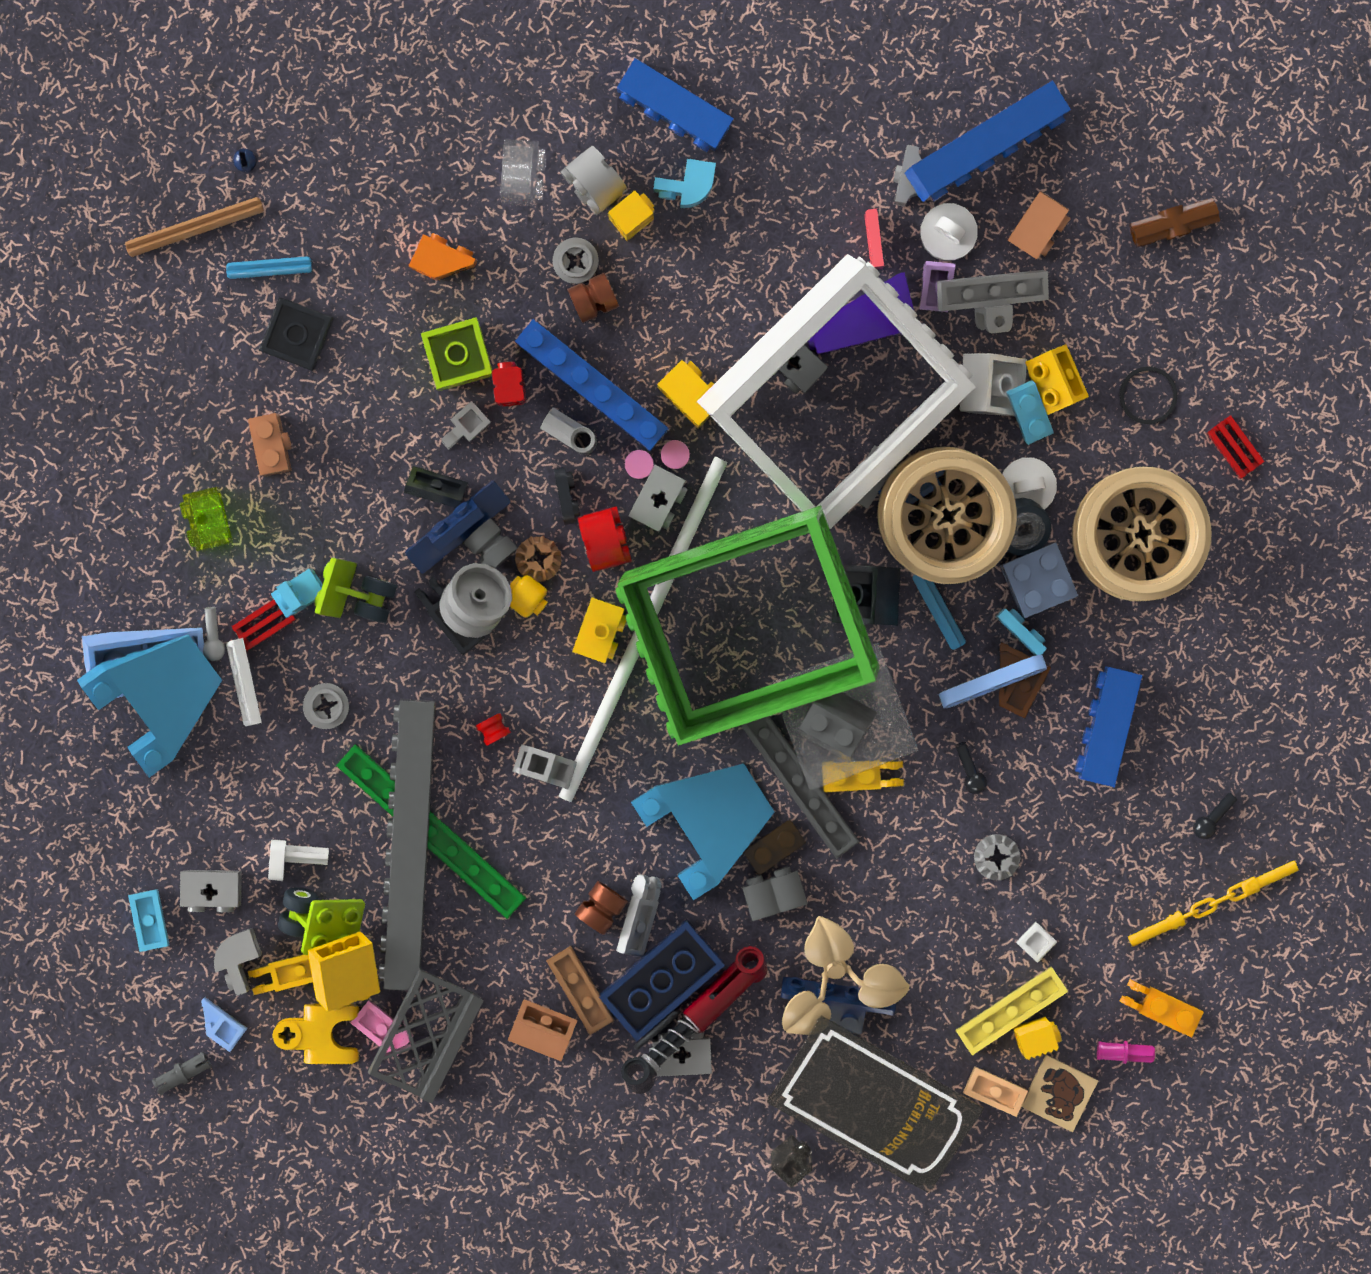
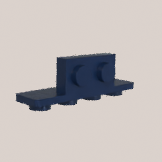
M491 481L469 500L457 506L448 517L436 523L426 535L405 551L406 556L422 574L466 540L483 523L508 506L511 502L495 481Z
M783 977L781 998L791 1000L795 995L803 991H810L818 998L822 982L804 980L799 977ZM827 982L825 999L822 1002L829 1006L831 1018L825 1029L862 1034L866 1011L893 1016L896 1011V1003L884 1008H872L864 1005L859 1000V987H848Z

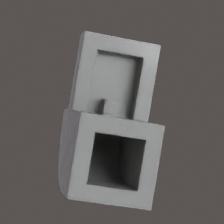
M253 928L230 936L220 944L215 953V973L227 969L228 974L225 975V980L229 990H234L236 996L250 990L241 963L262 955Z

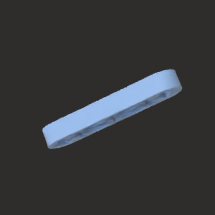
M1043 655L1032 656L945 690L938 695L943 708H950L1041 673L1047 669Z

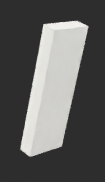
M241 638L229 641L226 647L243 723L245 726L262 723L244 640Z

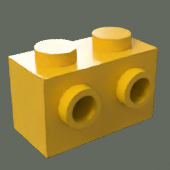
M1067 344L1025 362L1029 377L1036 383L1047 415L1089 397Z

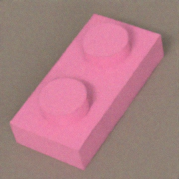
M369 999L359 1011L358 1016L350 1023L380 1047L394 1019ZM406 1031L395 1034L392 1040L395 1049L409 1043Z

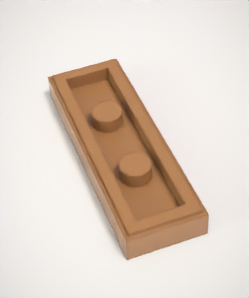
M572 946L546 960L590 1035L615 1021L607 1006L599 998L600 994Z

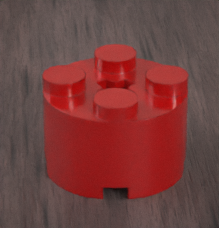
M617 506L578 517L582 540L587 550L586 554L592 572L632 562L628 545L623 546L627 541L623 525L617 526L618 523H621Z

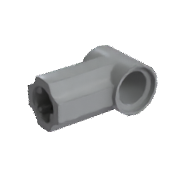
M554 407L547 414L540 427L541 430L572 448L578 454L588 455L596 448V436L589 428L584 427ZM586 433L590 435L591 443L588 447L579 448L576 446V438L580 434Z

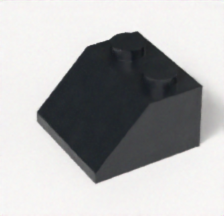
M843 565L864 624L898 626L901 568ZM833 599L832 622L842 623Z

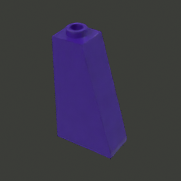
M904 272L884 282L885 284L889 283L899 294L897 298L903 304H908L914 310ZM864 294L843 306L807 342L809 350H815L816 355L820 356L902 335V333L873 301Z

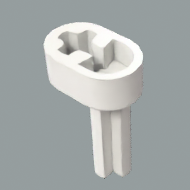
M271 840L268 880L283 881L285 862L328 865L329 848L286 845L285 840Z

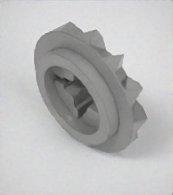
M566 239L554 251V270L562 280L568 283H584L594 276L598 268L599 259L597 251L585 239ZM584 251L581 262L585 269L575 266L568 271L567 269L571 261L566 253L577 256Z
M318 684L312 687L305 695L303 701L304 715L317 728H335L345 720L349 712L348 697L340 687L334 684ZM321 694L324 695L328 702H338V704L330 708L331 718H329L325 711L314 710L322 704L321 699L323 698Z
M994 834L985 837L979 842L974 852V862L976 868L984 877L991 880H1003L1012 876L1019 867L1020 852L1016 843L1009 837ZM995 845H997L1000 854L1010 855V857H1005V859L1001 860L1000 870H998V866H996L994 861L985 860V858L994 855Z

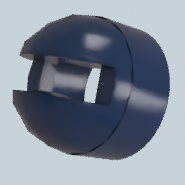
M239 149L233 156V164L241 172H249L256 166V156L249 149ZM241 153H245L248 165L246 167L242 165Z

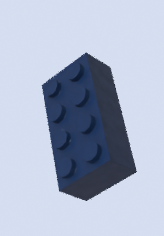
M686 919L601 992L599 998L633 1038L638 1041L724 967L725 963Z

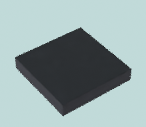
M279 297L259 351L314 371L334 318Z

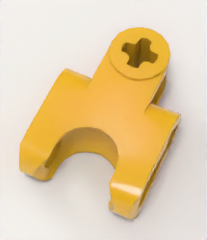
M320 1003L305 1004L304 1018H285L278 1022L273 1030V1041L276 1046L284 1050H304V1063L353 1064L359 1061V1051L357 1048L343 1047L337 1044L333 1038L332 1030L339 1022L354 1020L358 1016L359 1006L351 1003L345 1005L340 1010L327 1012ZM286 1027H290V1032L295 1033L290 1041H287L286 1037L280 1034L284 1032Z

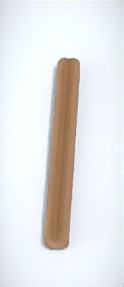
M255 197L129 240L125 243V247L129 256L134 257L260 214L264 211L260 198Z

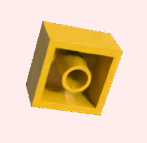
M681 360L657 384V387L699 429L711 416L697 401L714 383L710 382L707 385L700 378L702 376L701 370L692 361L686 364Z

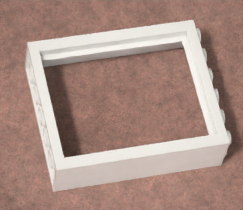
M848 254L697 401L801 512L814 508L813 503L737 425L731 416L862 289L945 382L901 423L870 457L860 463L817 505L822 506L830 529L976 388L969 380L972 374L962 364H958L953 359V353L944 344H940L934 339L935 333L926 324H922L916 319L918 316L908 304H903L897 298L899 296L897 291L889 283L885 284L878 277L880 275L878 270L871 263H866L860 256L855 259Z

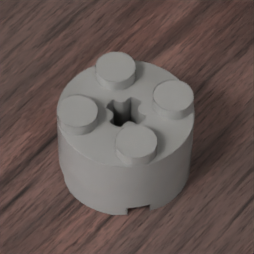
M591 146L564 167L560 173L570 185L573 184L576 189L574 193L584 205L587 204L597 216L627 191V187L614 168L604 161V156L594 146Z

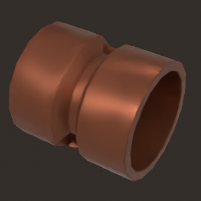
M604 273L589 279L588 285L580 283L567 289L582 323L596 318L598 311L607 313L619 307Z
M597 881L589 892L590 900L583 901L575 915L585 924L605 935L614 922L612 916L619 915L628 901L602 882Z

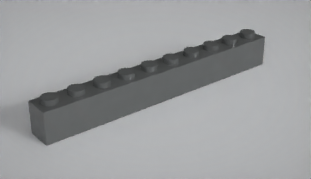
M401 699L400 705H394L393 722L398 723V734H393L392 751H397L396 763H391L390 780H395V792H389L388 808L394 809L393 820H388L387 838H392L391 849H386L385 866L390 867V878L384 879V895H389L388 907L383 906L382 924H387V935L381 936L380 952L386 954L385 964H380L379 981H384V989L408 991L418 970L421 969L436 701Z

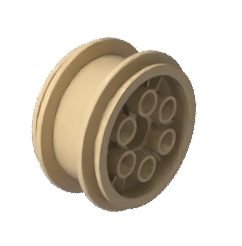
M934 447L911 455L892 471L882 488L877 516L880 534L885 546L901 565L925 580L940 584H958L982 576L1003 558L1015 534L1017 509L1013 492L1007 480L990 462L960 448ZM945 470L943 483L939 486L935 472ZM954 479H960L962 483V488L957 494H951L948 489L949 483ZM930 482L933 485L934 491L929 497L923 498L920 495V488L924 483ZM979 482L984 491L972 497L967 496L966 494ZM909 493L920 499L918 505L905 502ZM942 500V503L939 504L936 508L933 507L937 502ZM971 502H976L979 506L978 513L973 517H968L965 512L966 506ZM914 509H919L922 513L921 520L916 524H910L908 520L909 513ZM944 509L948 511L953 510L951 513L952 520L949 522L945 519L941 521V518L944 516L942 513ZM972 522L988 526L984 537L970 529L973 525ZM921 529L920 536L911 544L907 535ZM959 529H965L967 532L966 540L962 543H955V532ZM936 532L939 536L938 543L933 547H928L925 543L926 536L929 533ZM945 542L951 543L954 559L944 560Z
M1155 467L1129 468L1111 474L1099 481L1082 499L1076 511L1072 527L1074 553L1084 574L1095 586L1105 593L1128 601L1162 599L1185 588L1204 566L1209 554L1212 535L1207 508L1197 491L1178 475ZM1132 489L1134 504L1133 507L1129 508L1122 492ZM1168 498L1175 507L1162 516L1158 511ZM1143 499H1147L1152 503L1153 510L1149 515H1144L1139 510V503ZM1114 507H1120L1125 512V518L1121 523H1117L1111 518V511ZM1099 519L1112 525L1111 531L1097 529ZM1164 519L1169 520L1173 525V531L1168 536L1162 534L1159 529V525ZM1139 526H1141L1142 530H1147L1149 534L1144 537V543L1141 538L1136 539L1135 533L1139 532ZM1126 533L1128 534L1130 539L1129 543L1126 539ZM1109 534L1114 535L1118 541V545L1113 551L1107 550L1104 546V538ZM1169 539L1185 541L1183 551L1181 552L1168 546ZM1156 547L1162 548L1166 553V558L1161 564L1156 563L1152 558V552ZM1118 553L1120 555L1119 561L1112 569L1106 561ZM1128 555H1133L1138 560V566L1134 571L1127 570L1124 565V560ZM1144 563L1151 565L1157 578L1146 580Z

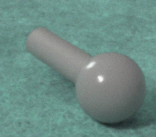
M206 607L204 609L207 641L204 643L203 655L209 661H218L225 654V646L218 637L216 607Z

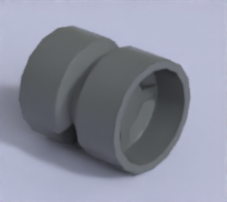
M492 518L483 523L464 541L466 547L474 555H481L480 562L482 564L489 565L495 569L518 549L508 536L502 537L500 535L502 529Z

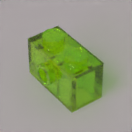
M219 487L182 495L184 502H180V509L183 518L189 520L191 530H187V537L191 547H195L196 551L202 552L233 544Z

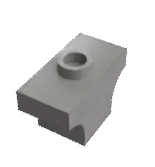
M907 145L902 166H896L893 182L898 183L894 205L905 207L910 198L918 196L904 174L912 165L922 160L919 155V147Z
M521 744L513 772L569 789L577 762Z

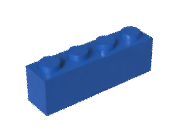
M634 58L617 86V92L621 94L620 100L632 107L635 104L645 109L644 114L656 122L660 118L670 124L668 129L681 137L684 134L689 135L695 139L693 144L705 152H708L709 149L716 151L733 124L734 118Z
M1105 667L1104 672L1099 671L1096 681V688L1100 689L1097 700L1092 699L1089 709V716L1093 717L1091 727H1085L1082 737V744H1086L1084 755L1078 756L1075 765V772H1079V779L1115 788L1142 675L1112 667Z

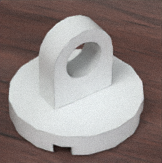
M943 203L932 208L925 215L920 227L924 249L932 257L942 261H955L965 257L973 249L977 240V224L973 215L965 207L955 203Z
M1021 458L1011 462L1004 469L1002 475L1007 480L1015 499H1032L1044 510L1052 503L1057 491V482L1052 469L1045 462L1036 458ZM1026 512V513H1021V514H1022V515H1025V514H1033V513Z

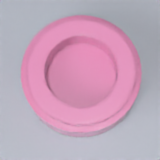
M669 441L661 450L662 462L670 469H680L689 461V449L681 441Z
M632 451L625 459V469L635 479L646 478L653 469V459L646 451Z

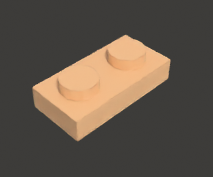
M974 1066L963 1093L1017 1117L1028 1090Z

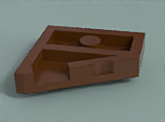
M1001 642L1000 669L1030 658V656ZM1046 665L1047 669L1045 671L1000 688L999 706L1026 719L1051 667Z

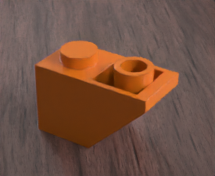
M432 233L430 237L423 234L409 267L437 281L474 268L477 260L472 257L474 254L472 251L459 245L457 249L451 248L446 245L448 240Z

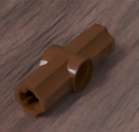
M1213 198L1184 207L1179 205L1160 211L1158 215L1130 223L1129 226L1133 242L1137 248L1163 239L1172 240L1176 236L1187 235L1192 230L1220 222L1217 204Z

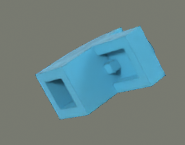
M687 159L684 182L655 177L653 190L659 193L658 197L662 199L675 200L676 196H682L680 208L697 206L711 192L716 163Z
M309 568L291 581H285L277 586V590L272 592L271 595L285 617L288 618L315 602L316 595L322 589L323 584L315 571Z

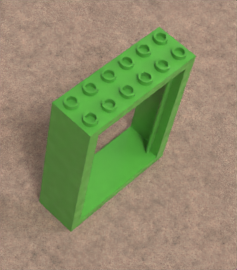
M821 505L625 571L617 583L616 594L621 604L625 603L628 611L626 615L627 624L631 631L635 630L639 640L636 642L638 653L641 658L645 657L649 667L646 669L648 680L651 685L655 684L659 694L656 695L658 707L661 712H666L669 722H666L669 736L671 739H676L678 746L874 682L877 679L880 666ZM810 533L854 658L692 710L647 588Z

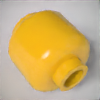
M525 575L522 578L517 576L510 584L512 591L510 607L522 617L527 618L533 613L538 616L548 604L544 599L547 595V589L531 576Z

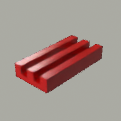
M1231 415L1206 432L1239 479H1242L1265 462ZM1227 424L1255 460L1253 463L1250 462L1225 428ZM1220 431L1246 466L1245 469L1242 470L1218 438L1216 432Z
M273 599L233 625L232 628L237 633L239 639L243 638L245 648L249 651L295 621V616L292 615L249 642L247 637L283 614L281 609H279L247 631L243 632L241 630L243 626L276 606L277 603Z

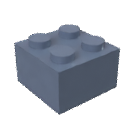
M1052 543L1000 565L1018 611L1023 618L1078 596L1057 543Z

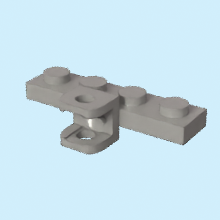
M1037 270L937 281L938 310L950 311L974 308L975 323L978 329H986L991 334L1009 332L1013 324V305L1010 304L1049 300L1048 271Z

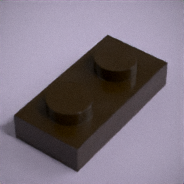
M789 819L748 847L743 853L760 876L806 844V841Z

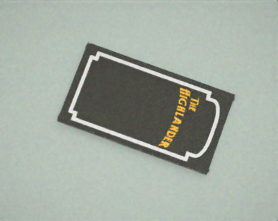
M822 1015L817 1019L816 1024L767 1100L768 1104L927 1193L933 1190L934 1185L984 1110L983 1106Z

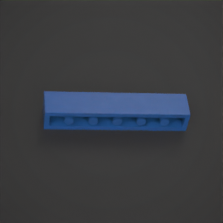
M1052 80L915 163L904 174L922 202L929 198L936 201L948 193L947 187L954 183L957 187L972 179L970 173L977 169L981 173L996 164L993 159L1000 155L1004 159L1019 150L1017 145L1021 142L1026 141L1027 144H1030L1042 136L1040 131L1049 126L1053 130L1066 121L1064 116L1071 109Z
M534 319L531 320L515 340V343L650 452L669 430L665 424Z

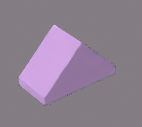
M925 262L923 266L920 310L940 311L938 310L937 281L953 279L955 264Z

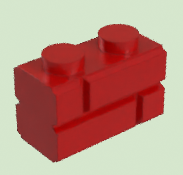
M515 362L498 363V368L492 371L496 404L501 407L524 405L526 403V393L523 387L525 384L522 369L516 366Z

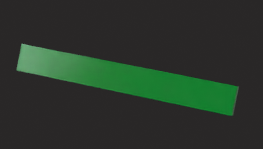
M355 744L336 766L393 817L394 809H389L388 804L389 792H395V780H390V774ZM430 811L428 849L508 919L527 897Z

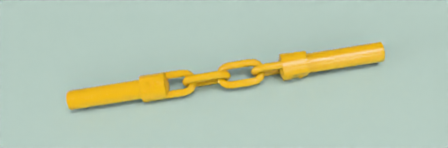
M1293 860L1255 878L1253 876L1230 887L1226 896L1217 900L1211 897L1205 898L1193 904L1189 913L1182 915L1180 911H1177L1174 915H1169L1167 919L1128 936L1132 947L1171 929H1178L1179 926L1183 927L1186 925V918L1191 916L1198 919L1215 912L1218 904L1229 899L1236 902L1261 891L1260 888L1299 871L1298 866ZM1241 887L1244 894L1234 897L1236 894L1232 891ZM1211 902L1209 906H1213V908L1197 914L1199 910L1195 909L1196 907Z

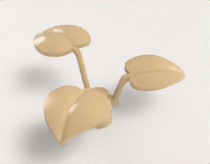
M818 916L812 931L806 939L804 951L809 962L824 968L820 995L817 998L810 991H803L795 995L784 1010L782 1026L787 1033L810 1035L822 1031L828 1025L831 1018V1010L827 1004L822 1002L825 999L828 978L840 979L845 973H848L856 984L862 986L858 992L859 1000L864 1005L872 1008H884L895 1004L906 995L910 986L896 968L887 964H877L870 967L864 973V980L859 979L852 971L851 966L846 964V960L852 956L854 950L850 935L835 922Z

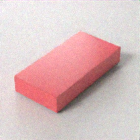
M868 209L864 216L870 263L876 269H883L884 262L877 209Z

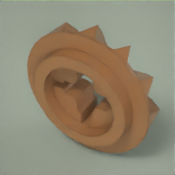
M531 536L522 542L517 549L515 556L517 569L523 576L529 575L537 582L549 580L560 568L561 551L554 541H550L544 536ZM535 548L540 555H549L543 560V569L537 561H530L535 555Z

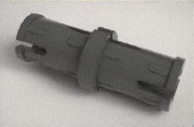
M200 1052V1054L182 1064L180 1062L176 1063L172 1070L152 1079L154 1087L159 1088L157 1092L163 1095L181 1083L184 1085L189 1083L190 1078L212 1068L209 1059L206 1060L207 1055L205 1052Z

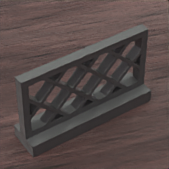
M419 969L368 1070V1074L413 1093L422 1100L432 1104L484 1000L477 993L469 989H463ZM424 978L433 982L436 992L421 998L418 988ZM438 985L445 987V989L440 990ZM450 992L460 994L461 997L457 1005L446 1009L442 996ZM438 997L442 1011L427 1016L423 1003ZM419 1005L423 1018L408 1023L405 1016L407 1010ZM444 1016L447 1024L444 1031L433 1035L429 1021ZM425 1023L429 1037L414 1042L410 1029ZM406 1031L410 1044L395 1049L392 1042L395 1034ZM431 1042L434 1049L431 1057L420 1060L416 1047ZM412 1049L416 1062L401 1068L397 1055ZM390 1057L394 1058L397 1070L387 1074L378 1071L382 1060ZM418 1068L421 1077L416 1087L406 1083L403 1073ZM399 1075L401 1080H398L394 1077Z

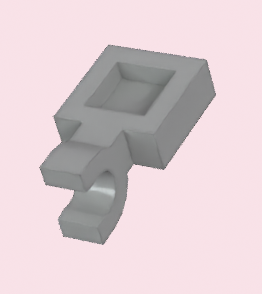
M471 401L450 419L455 427L441 439V442L448 450L463 436L470 442L489 426L491 422Z

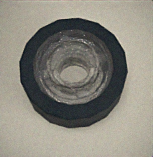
M1017 498L1015 499L1017 509L1016 529L1007 551L1013 555L1024 556L1043 548L1049 540L1052 528L1049 516L1038 503L1032 499ZM1027 523L1024 529L1018 531L1022 524Z

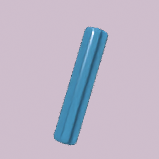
M308 256L232 262L226 265L227 277L230 279L310 273L312 271V261Z
M914 575L912 579L950 648L954 650L963 646L966 640L934 582Z

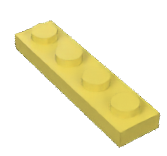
M1050 967L955 1031L971 1055H974L1066 994L1068 990L1054 969Z

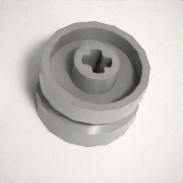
M473 563L464 566L454 575L443 591L439 601L440 613L445 623L454 632L465 637H482L489 634L509 610L512 602L511 587L506 577L489 565Z

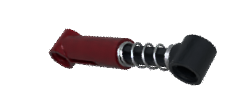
M748 946L741 949L737 953L735 961L682 1012L683 1020H678V1025L673 1030L668 1029V1035L664 1039H659V1043L654 1048H649V1053L625 1061L621 1074L630 1091L637 1094L648 1092L654 1085L657 1071L661 1069L660 1066L666 1060H670V1056L676 1050L680 1051L679 1047L685 1041L689 1042L688 1038L693 1033H698V1031L703 1033L753 983L760 982L765 978L768 967L762 952L758 948ZM750 961L758 962L757 966L752 969L745 968L746 964ZM644 1071L641 1079L632 1080L634 1073Z

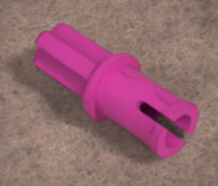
M1098 1041L1097 1060L1122 1061L1123 1064H1126L1127 1061L1152 1063L1155 1059V1048L1150 1045L1128 1044V1041H1124L1123 1044Z

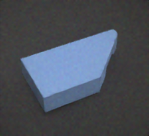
M204 997L201 1003L204 1011L206 1035L231 1052L248 1028Z

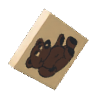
M1046 1054L1021 1107L1073 1132L1098 1080Z

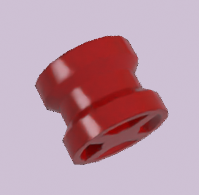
M501 712L476 725L477 730L484 735L486 746L511 733L509 727H505L502 722L503 716Z

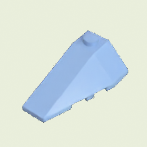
M203 629L124 631L82 636L86 672H89L102 662L113 661L125 657L129 653L140 652L152 648L154 645L189 634L203 653Z

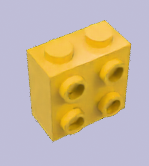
M361 931L308 950L316 1000L327 1012L340 1010L345 1005L367 1000L370 996L380 993L373 944Z

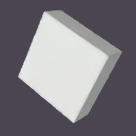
M1035 922L1016 943L1038 963L1057 941Z

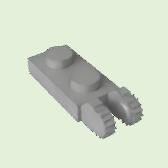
M639 874L633 880L634 883H632L631 890L633 896L631 897L616 951L622 954L644 956L659 904L658 899L661 892L660 888H662V881L658 877L651 876L648 879L646 875Z

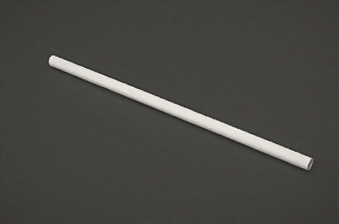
M714 457L669 556L688 550L728 462ZM674 579L656 584L650 598L657 615ZM635 631L575 759L577 765L569 789L562 788L559 797L566 801L572 802L639 657L636 642L639 640Z

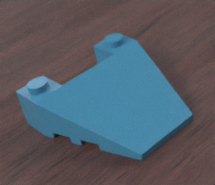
M189 634L154 645L152 648L140 652L129 653L127 656L113 661L102 662L77 681L98 711L123 693L150 729L149 732L128 746L132 756L150 778L174 760L222 682V679Z
M745 764L656 785L631 801L646 827L672 812L699 854L700 860L678 873L679 879L693 900L720 883L775 813Z

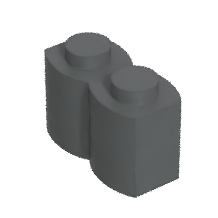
M789 866L773 871L775 876L768 879H763V876L760 875L746 880L747 885L742 886V890L752 921L808 904L797 870L791 871Z

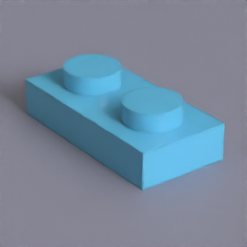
M1033 380L1006 392L1024 441L1028 445L1054 433L1036 383Z
M1003 608L995 616L1035 656L1042 655L1047 649L1043 645L1046 640L1035 629L1029 632L1022 625L1025 621L1024 618L1013 608L1010 611Z
M158 889L128 895L139 951L169 946Z

